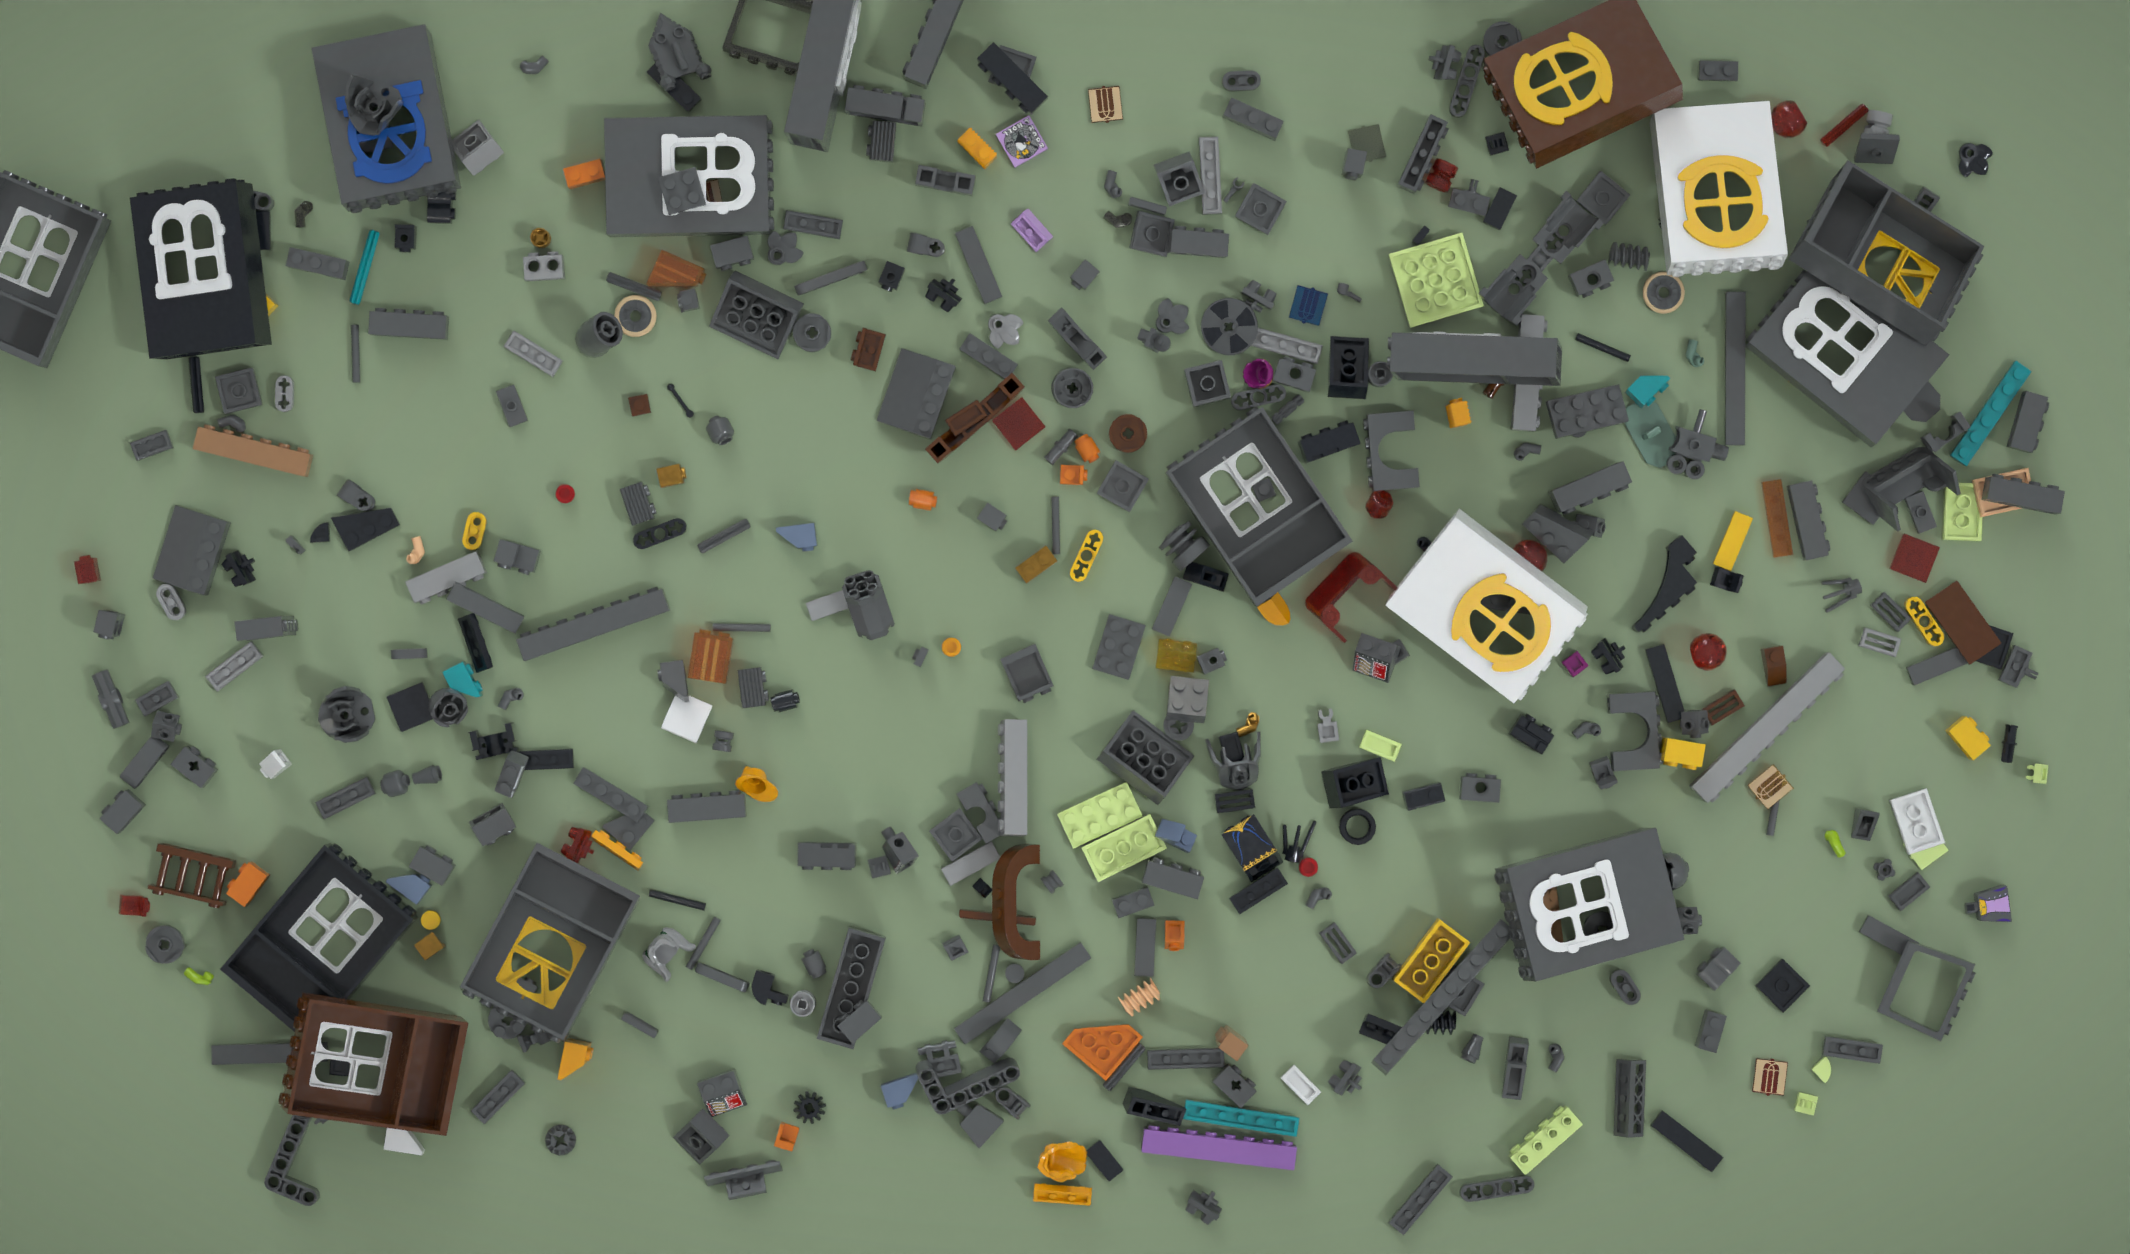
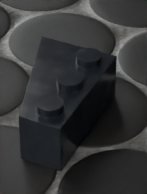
M1348 420L1338 423V427L1332 430L1329 426L1319 430L1320 434L1312 436V433L1301 436L1302 440L1298 444L1305 464L1361 444L1354 423H1348Z

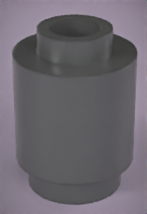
M810 949L803 953L804 957L801 960L808 974L813 979L827 972L825 969L826 965L818 950Z

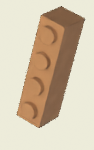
M1228 1025L1224 1028L1221 1026L1215 1034L1218 1048L1236 1061L1239 1060L1249 1046L1246 1039Z

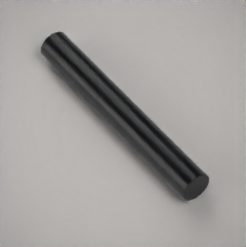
M1580 333L1575 338L1576 341L1626 362L1631 357V355Z
M652 889L649 892V897L705 911L706 903Z

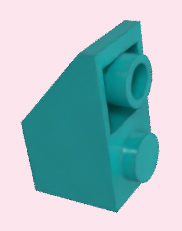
M1640 376L1625 393L1640 408L1644 405L1649 407L1656 399L1654 395L1658 391L1662 393L1669 386L1667 382L1670 380V377Z
M464 661L442 672L450 688L474 697L483 696L481 693L483 688L478 680H474L472 676L474 671L469 663L466 664Z

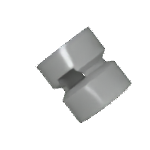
M1869 110L1866 119L1868 125L1865 126L1863 133L1889 134L1887 127L1891 126L1893 115L1882 111Z
M808 990L797 991L790 1001L792 1012L799 1017L810 1015L816 1006L815 996Z

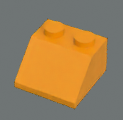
M568 1038L565 1041L557 1080L564 1079L592 1059L594 1048H591V1042Z

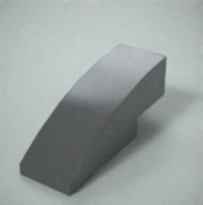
M1509 1036L1502 1098L1521 1100L1529 1048L1527 1038Z

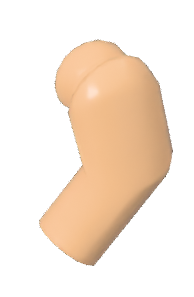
M421 536L411 539L414 549L406 557L409 564H417L425 554Z

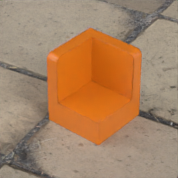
M781 1122L774 1146L792 1152L799 1127Z

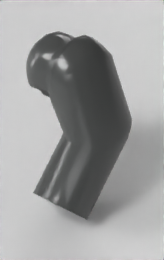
M520 688L506 690L498 707L507 710L511 701L521 700L524 697L523 691Z
M1585 721L1572 731V734L1577 739L1585 733L1598 736L1601 734V728L1597 723Z
M1326 887L1314 889L1305 905L1314 909L1319 900L1330 899L1332 892Z

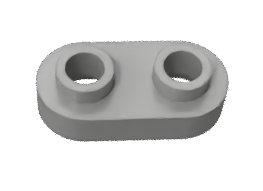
M170 584L159 586L156 596L168 618L172 620L182 619L186 614V607L175 587ZM166 590L170 591L169 597H166L164 595V592ZM175 607H178L180 610L178 614H175L173 611Z

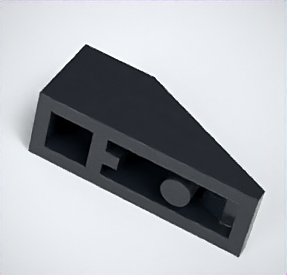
M1128 1087L1123 1101L1127 1114L1178 1126L1181 1125L1186 1112V1107L1146 1090Z

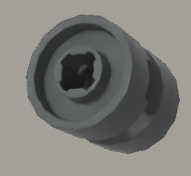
M1384 361L1375 362L1368 369V382L1372 386L1384 387L1393 378V374L1388 370L1387 363Z

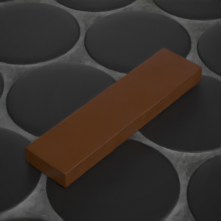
M960 909L959 917L992 921V912ZM1016 915L1017 924L1032 926L1036 924V917Z

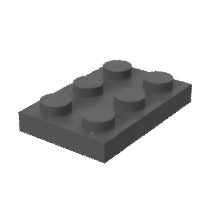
M1109 614L1092 669L1129 680L1146 625Z

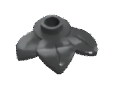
M773 231L768 237L767 243L770 248L768 259L772 264L794 263L803 256L804 252L795 248L797 244L796 233H787L781 237L776 231ZM776 252L781 253L779 259L774 258Z
M1169 298L1163 300L1158 307L1157 329L1162 333L1173 332L1175 334H1183L1186 332L1189 326L1184 320L1188 315V307L1185 305L1173 306ZM1163 320L1168 321L1169 325L1165 326Z

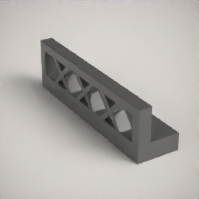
M1616 1059L1613 1136L1626 1138L1643 1137L1646 1060ZM1639 1064V1072L1636 1074V1065ZM1636 1085H1638V1092H1637V1093H1635V1086H1636ZM1637 1104L1638 1107H1637V1111H1636V1113H1635V1112H1634V1106ZM1636 1123V1124H1637V1132L1633 1133V1127H1634V1124Z

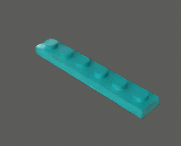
M2018 361L2013 362L1971 423V427L1965 432L1950 454L1952 458L1964 466L1969 464L2032 372Z
M1185 1100L1186 1112L1183 1119L1297 1137L1299 1117Z

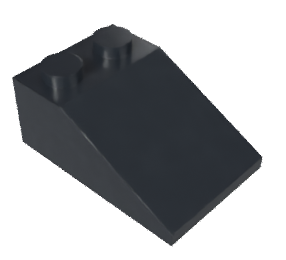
M1330 337L1327 397L1366 399L1368 390L1369 338Z
M1381 757L1321 771L1329 809L1343 808L1389 794Z

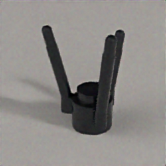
M1313 821L1301 850L1298 846L1301 826H1297L1294 844L1289 845L1288 848L1287 826L1283 825L1282 854H1285L1286 861L1300 862V858L1304 856V851L1317 823L1316 821Z

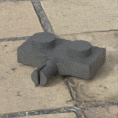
M1471 179L1469 190L1452 189L1448 207L1486 216L1490 197L1477 193L1476 189L1479 181L1475 180L1474 183V179Z
M2014 645L1998 680L2015 688L2018 687L2025 675L2035 680L2037 678L2035 675H2038V672L2029 669V661L2033 653Z

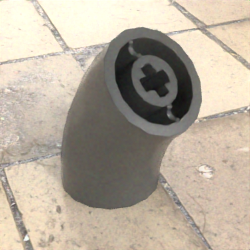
M600 312L585 321L578 329L575 338L577 348L586 357H601L609 349L620 343L623 336L622 326L613 314Z

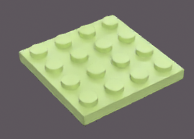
M1463 233L1388 254L1410 328L1484 306L1479 295V287Z

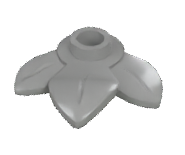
M995 314L991 316L988 321V327L991 330L989 339L992 345L999 348L1003 342L1010 345L1019 344V334L1016 329L1023 325L1022 319L1013 314L1006 316ZM996 321L1001 322V326L998 328L995 326Z

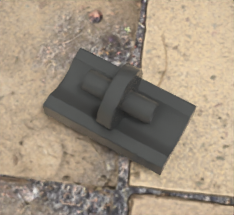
M1442 45L1441 51L1436 50L1435 56H1429L1428 60L1433 62L1432 69L1436 70L1434 79L1455 80L1457 70L1450 68L1451 61L1459 63L1462 55L1461 52L1455 49V46Z
M1252 280L1247 287H1244L1241 293L1254 300V302L1246 299L1245 303L1252 310H1256L1261 313L1263 308L1258 306L1257 303L1271 310L1277 293L1267 289L1263 297L1258 295L1257 291L1261 284Z
M1141 328L1137 337L1138 340L1144 343V346L1156 353L1159 351L1165 352L1171 346L1169 337L1154 328H1151L1150 331Z
M1343 1060L1339 1065V1069L1345 1072V1075L1340 1079L1334 1074L1328 1081L1334 1088L1333 1091L1341 1096L1346 1089L1349 1093H1352L1355 1088L1358 1090L1362 1088L1358 1084L1362 1078L1357 1075L1361 1067L1355 1063Z
M1193 1190L1185 1210L1190 1214H1195L1199 1209L1203 1212L1200 1219L1209 1225L1213 1220L1217 1221L1222 1208L1217 1206L1219 1202L1213 1198L1215 1192L1211 1191L1209 1195L1202 1192L1200 1195Z

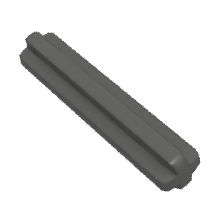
M609 272L606 278L608 283L659 301L662 294L659 290Z
M743 519L697 545L701 553H705L751 527L749 521Z
M1138 1042L1112 1075L1103 1083V1086L1108 1091L1115 1087L1145 1051V1047Z

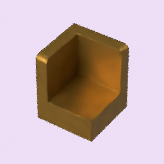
M431 932L414 946L423 959L427 960L446 945L440 942L434 932Z

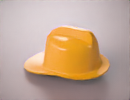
M746 766L741 777L736 780L735 785L739 790L758 801L771 802L778 796L777 788L767 780L765 772L759 768Z

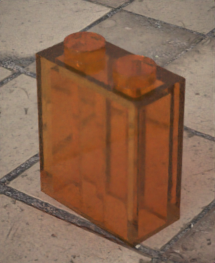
M700 629L699 633L695 632L688 678L727 684L734 638H730L729 633L719 632L717 636L711 635L709 630Z

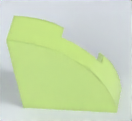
M1826 1056L1811 1068L1824 1083L1828 1081L1831 1074V1065Z

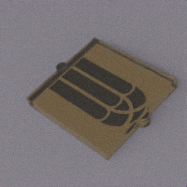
M1379 124L1368 127L1362 126L1359 129L1348 131L1351 148L1366 151V161L1372 162L1375 159L1386 157Z

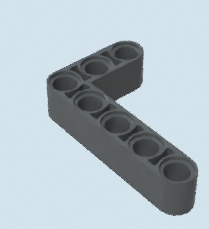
M1009 1057L946 1087H943L929 1061L922 1060L917 1063L915 1068L918 1079L934 1111L942 1115L1017 1080L1020 1076L1016 1060ZM926 1070L929 1071V1072L926 1073V1074H922L923 1071H926ZM979 1084L978 1087L972 1088V1086ZM931 1086H937L934 1089H929Z
M292 1115L266 1175L264 1184L272 1192L305 1206H312L320 1198L319 1190L288 1176L312 1117ZM295 1123L302 1127L301 1133H296L293 1130ZM287 1141H291L294 1144L292 1151L286 1148L285 1144ZM279 1159L286 1161V1168L279 1167ZM272 1176L278 1178V1186L271 1184L270 1178ZM289 1184L296 1186V1193L289 1192ZM306 1192L314 1194L313 1201L306 1199Z

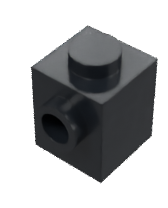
M887 261L878 282L882 285L881 288L892 292V290L897 291L905 268Z

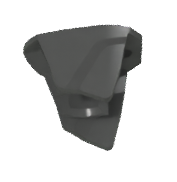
M351 75L345 87V103L348 115L353 126L360 134L379 135L404 103L399 90L383 80L370 81L358 75ZM389 91V95L384 97L383 93Z
M350 686L334 689L329 695H326L321 703L318 714V721L324 732L334 740L344 743L356 742L367 736L376 720L372 699L365 693H362L359 688ZM365 707L369 710L367 715L361 713V710ZM345 711L349 714L347 719L343 716Z
M1257 732L1253 761L1251 759L1250 747L1244 744L1245 756L1242 761L1231 762L1226 757L1225 747H1222L1220 763L1216 758L1209 739H1205L1210 759L1216 767L1220 783L1223 787L1241 791L1257 781L1259 773L1258 763L1261 757L1260 732Z

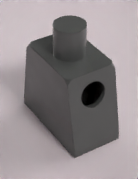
M977 1103L973 1109L968 1104L957 1109L964 1116L960 1126L978 1148L1004 1122L1002 1117L980 1103Z

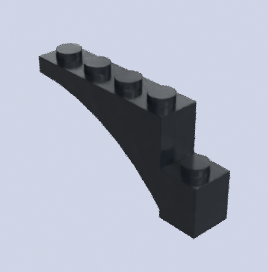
M1679 535L1665 547L1667 550V561L1662 583L1649 608L1631 626L1636 632L1642 631L1644 633L1652 626L1650 623L1655 618L1659 620L1666 614L1665 610L1669 606L1675 607L1681 601L1679 598L1682 595H1689L1695 590L1694 585L1697 582L1683 564L1685 563L1686 566L1695 559L1694 555L1697 552L1683 535Z

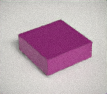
M1575 651L1562 661V664L1572 677H1575L1588 667V664L1578 651Z

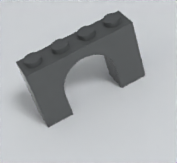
M1414 411L1367 414L1366 419H1363V427L1368 433V438H1365V449H1369V457H1366L1367 469H1371V476H1368L1369 488H1372V492L1419 488L1418 468L1391 469L1383 464L1378 453L1379 444L1385 435L1392 432L1415 430Z
M294 616L234 621L237 641L296 635V631L299 629L297 619L294 620Z
M1654 691L1607 694L1609 714L1635 713L1641 716L1647 725V737L1640 747L1634 750L1610 751L1612 770L1626 771L1660 768V764H1663L1661 753H1659V745L1662 744L1661 733L1658 734L1657 726H1660V715L1657 714L1656 707H1659V696Z

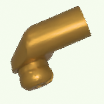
M1249 713L1246 724L1236 729L1239 738L1256 731L1259 723L1257 713Z

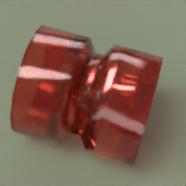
M1436 158L1432 166L1433 172L1429 173L1425 183L1436 190L1448 193L1452 184L1450 179L1455 178L1459 168L1445 160Z

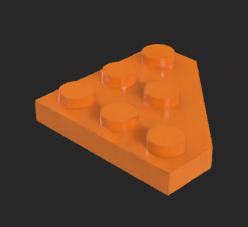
M1129 1024L1075 1028L1062 1044L1106 1081L1143 1036Z

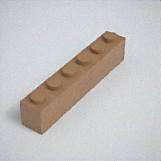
M204 424V428L198 427L193 445L195 450L304 477L309 475L313 455L308 454L309 450L298 447L297 451L291 450L290 445L279 443L278 446L271 445V440L260 438L259 442L252 440L253 436L242 434L241 437L235 436L234 431L226 429L218 432L215 431L216 427Z

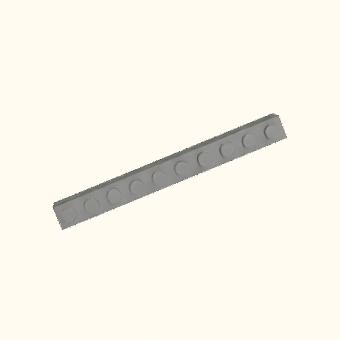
M1826 652L1689 786L1704 802H1714L1720 796L1719 792L1723 788L1727 789L1734 782L1732 779L1737 774L1740 776L1747 770L1746 765L1750 761L1755 762L1761 756L1760 752L1764 748L1768 749L1774 744L1775 741L1773 739L1778 734L1781 736L1789 729L1787 725L1791 721L1796 722L1803 715L1801 712L1805 708L1809 709L1815 704V698L1819 694L1822 696L1830 689L1828 685L1833 680L1837 682L1844 675L1842 672L1845 668L1829 652Z

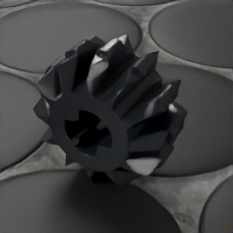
M806 1091V1098L801 1094L798 1096L802 1102L797 1100L794 1102L795 1105L800 1107L794 1108L793 1111L800 1112L796 1117L797 1119L804 1116L803 1123H806L807 1119L810 1118V1123L814 1124V1117L820 1121L821 1117L819 1114H825V1111L820 1108L826 1107V1103L819 1104L823 1097L820 1096L818 1099H815L817 1092H813L812 1097H810L809 1091ZM809 1103H812V1107L815 1108V1110H811V1112H808L807 1107H805V1104H807L808 1106Z

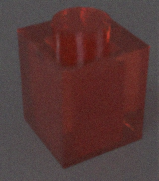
M91 555L79 557V561H74L78 584L101 581L97 558H91Z

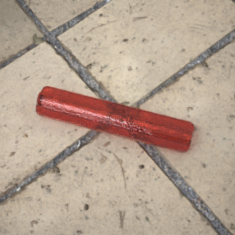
M1860 104L1820 140L1825 147L1833 143L1869 111L1866 105Z

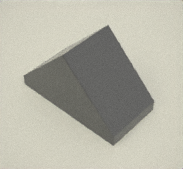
M1855 809L1851 838L1870 841L1880 813Z

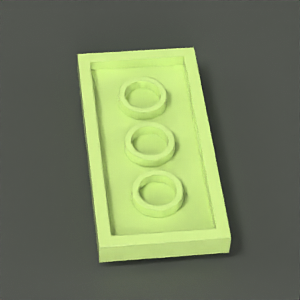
M1127 782L1057 814L1073 849L1143 817Z
M1151 814L1081 847L1098 882L1167 849L1164 841L1155 837L1157 827Z

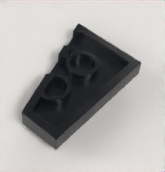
M392 508L331 518L348 552L400 526Z

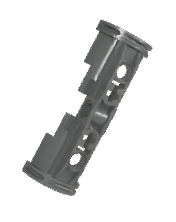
M1567 191L1560 197L1562 202L1546 219L1547 223L1532 239L1538 246L1531 255L1525 259L1519 254L1507 270L1504 269L1488 289L1483 287L1479 292L1480 297L1493 310L1513 325L1517 326L1522 320L1519 316L1536 298L1535 293L1547 281L1548 278L1542 271L1554 258L1561 264L1575 247L1578 248L1594 229L1599 230L1604 224L1600 219L1595 218L1580 207ZM1565 225L1568 227L1569 233L1567 236L1559 234L1558 229L1560 226ZM1556 237L1563 240L1561 243L1558 240L1554 244L1555 250L1547 249V241L1552 242ZM1522 270L1525 272L1529 270L1531 278L1524 279L1522 283L1525 286L1523 287L1515 278L1517 277L1520 280L1523 276ZM1510 284H1517L1519 286L1517 294L1513 295L1509 292Z

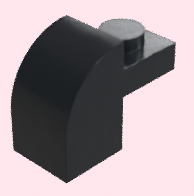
M757 969L752 982V992L755 999L763 1005L767 1004L768 998L771 999L773 1004L782 1006V1003L786 1004L789 995L771 989L775 974Z

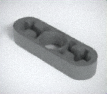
M1275 384L1262 389L1257 388L1239 392L1231 398V405L1236 410H1244L1280 402L1285 398L1286 390L1282 385ZM1275 388H1278L1279 391L1282 390L1283 394L1280 395L1279 399L1276 396H1270L1271 401H1267L1266 389H1269L1268 393L1274 392ZM1255 392L1263 393L1264 400L1261 403L1253 400ZM1250 393L1252 405H1248V401L1242 403V407L1234 403L1237 400V396L1245 399L1248 398L1246 394Z
M698 962L695 972L742 992H746L750 984L745 980Z

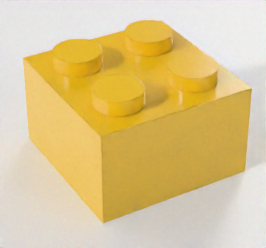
M1662 737L1660 753L1663 765L1677 767L1679 763L1682 764V768L1696 770L1697 767H1702L1706 744Z

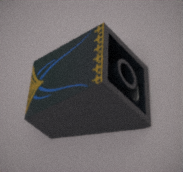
M1254 814L1244 817L1241 823L1228 827L1221 834L1250 882L1255 881L1283 863L1278 851Z

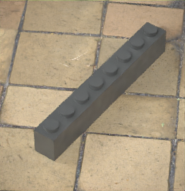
M658 587L647 590L648 594L640 596V593L629 596L628 601L622 602L620 599L611 602V607L604 609L603 606L592 609L593 613L586 615L585 612L574 615L575 619L571 621L565 618L557 621V625L551 628L548 624L539 627V632L531 634V631L520 634L521 638L516 639L523 661L534 659L671 611L664 590H658Z

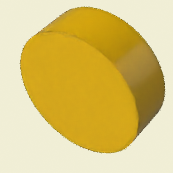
M429 910L421 917V924L425 929L433 930L440 925L441 917L436 911Z

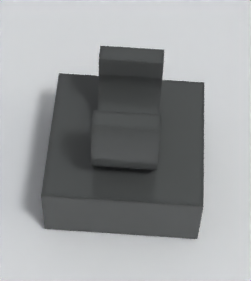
M886 855L868 860L872 879L891 874Z

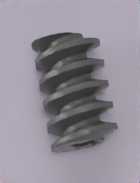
M1613 242L1609 252L1608 265L1613 260L1614 266L1621 262V266L1624 268L1625 264L1628 263L1629 269H1631L1636 264V268L1639 270L1641 265H1643L1644 271H1647L1650 252L1648 253L1647 247H1643L1641 251L1639 245L1633 250L1632 244L1625 248V244L1621 243L1618 248L1617 242Z

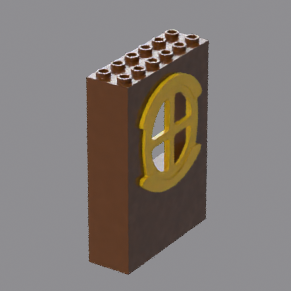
M1608 0L1484 58V79L1488 86H1492L1495 100L1501 102L1502 106L1500 108L1503 115L1509 117L1511 130L1513 133L1517 132L1519 136L1517 140L1520 147H1525L1527 160L1530 164L1533 163L1536 169L1683 100V84L1636 0ZM1558 53H1576L1585 57L1589 63L1568 74H1564L1554 56ZM1547 60L1557 78L1543 86L1532 89L1529 82L1533 70L1541 61ZM1593 71L1596 75V81L1592 91L1583 100H1578L1569 85V81ZM1561 86L1571 105L1564 108L1548 107L1541 104L1537 100V96Z

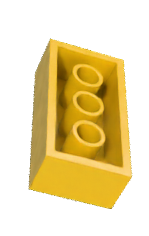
M1437 918L1392 980L1422 1003H1425L1471 942Z

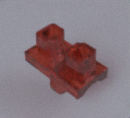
M571 827L568 836L575 840L572 846L565 843L560 852L576 863H579L581 858L585 859L587 853L593 854L595 850L590 848L593 841L589 840L592 831Z

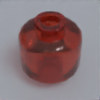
M1374 491L1367 500L1365 508L1371 517L1382 519L1389 514L1394 502L1387 491Z

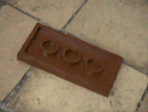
M1955 581L1925 602L1968 665L2001 644V641L1958 581Z

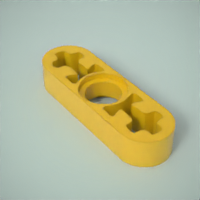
M1091 530L1087 533L1070 570V576L1076 582H1081L1087 577L1103 542V535L1098 530ZM1097 533L1100 539L1099 542L1096 541L1093 547H1097L1096 551L1089 547H1084L1086 543L1089 545L1091 543L1090 534L1094 535ZM1084 550H1089L1092 553L1090 561L1082 560L1081 553ZM1079 560L1081 563L1088 564L1089 566L1087 569L1083 567L1082 573H1084V576H1080L1077 579L1073 571L1074 569H1079L1080 565L1076 564Z
M1918 597L1908 598L1904 603V608L1926 642L1931 646L1941 645L1944 641V634L1922 600ZM1911 601L1918 602V605L1916 606L1918 611H1922V609L1924 611V613L1918 614L1916 618L1914 616V614H1917L1916 610L1909 608L1911 606ZM1922 616L1929 618V624L1926 627H1922L1919 624V619ZM1934 626V629L1931 630L1934 634H1939L1938 642L1931 641L1932 634L1930 632L1925 633V630Z

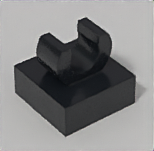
M1504 132L1485 137L1490 156L1509 151Z

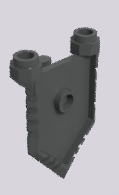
M660 13L656 23L657 27L655 26L654 28L655 32H653V37H651L648 46L651 54L654 56L653 59L656 62V67H658L657 70L660 73L661 88H664L665 91H670L675 88V78L696 72L697 77H700L701 80L711 77L712 70L710 65L702 62V57L699 55V50H697L698 46L694 42L695 39L692 31L681 27L680 24H676L675 21H671L670 18Z

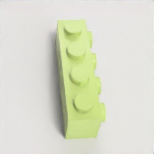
M1566 1105L1558 1107L1553 1112L1554 1116L1552 1118L1543 1120L1538 1125L1540 1128L1535 1133L1531 1131L1524 1137L1525 1141L1521 1145L1516 1144L1510 1150L1511 1154L1508 1156L1525 1175L1583 1125Z

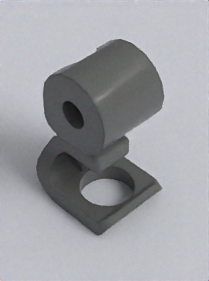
M534 1032V1034L528 1036H517L523 1053L527 1052L532 1044L539 1043L543 1045L552 1041L548 1038L549 1035L544 1032L542 1035Z

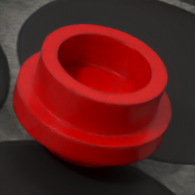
M560 485L556 490V498L561 503H570L575 497V491L570 485Z
M1304 858L1299 863V871L1302 875L1311 877L1317 873L1318 864L1312 858Z

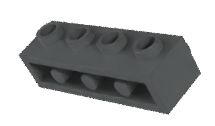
M1432 114L1429 115L1397 187L1412 194H1415L1417 190H1421L1425 182L1422 180L1424 173H1429L1433 164L1430 160L1433 155L1437 156L1441 147L1438 143L1441 138H1445L1449 128H1446L1447 121Z
M375 308V311H369V335L448 340L449 317L444 315V312L433 311L432 315L425 314V311L413 310V313H406L404 309H394V312H386V308Z
M1992 474L1991 477H1985L1981 500L2055 515L2061 514L2065 491L2059 490V486L2055 485L2042 487L2039 482L2029 481V484L2022 483V479L2019 478L2007 480L2004 479L2003 475Z
M1811 480L1788 485L1787 490L1803 561L1828 556L1830 544L1828 540H1825L1826 525L1824 521H1821L1820 517L1822 507L1820 502L1817 503L1816 495H1818V489L1816 484H1813Z
M740 790L729 791V795H721V792H710V796L702 797V793L690 794L691 798H683V795H671V799L667 800L669 823L747 817L745 793L741 794Z

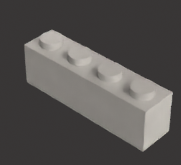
M475 551L410 579L405 583L414 603L420 602V605L431 601L430 597L434 595L441 597L448 594V589L453 587L455 581L466 586L465 582L469 580L476 582L483 579V574L487 573V570L479 552Z

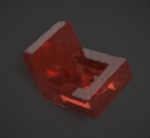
M120 895V915L146 917L147 912L150 910V902L147 897Z

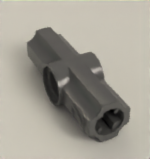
M108 669L92 675L99 693V702L107 712L113 729L130 723L122 705L123 699L118 688H115Z

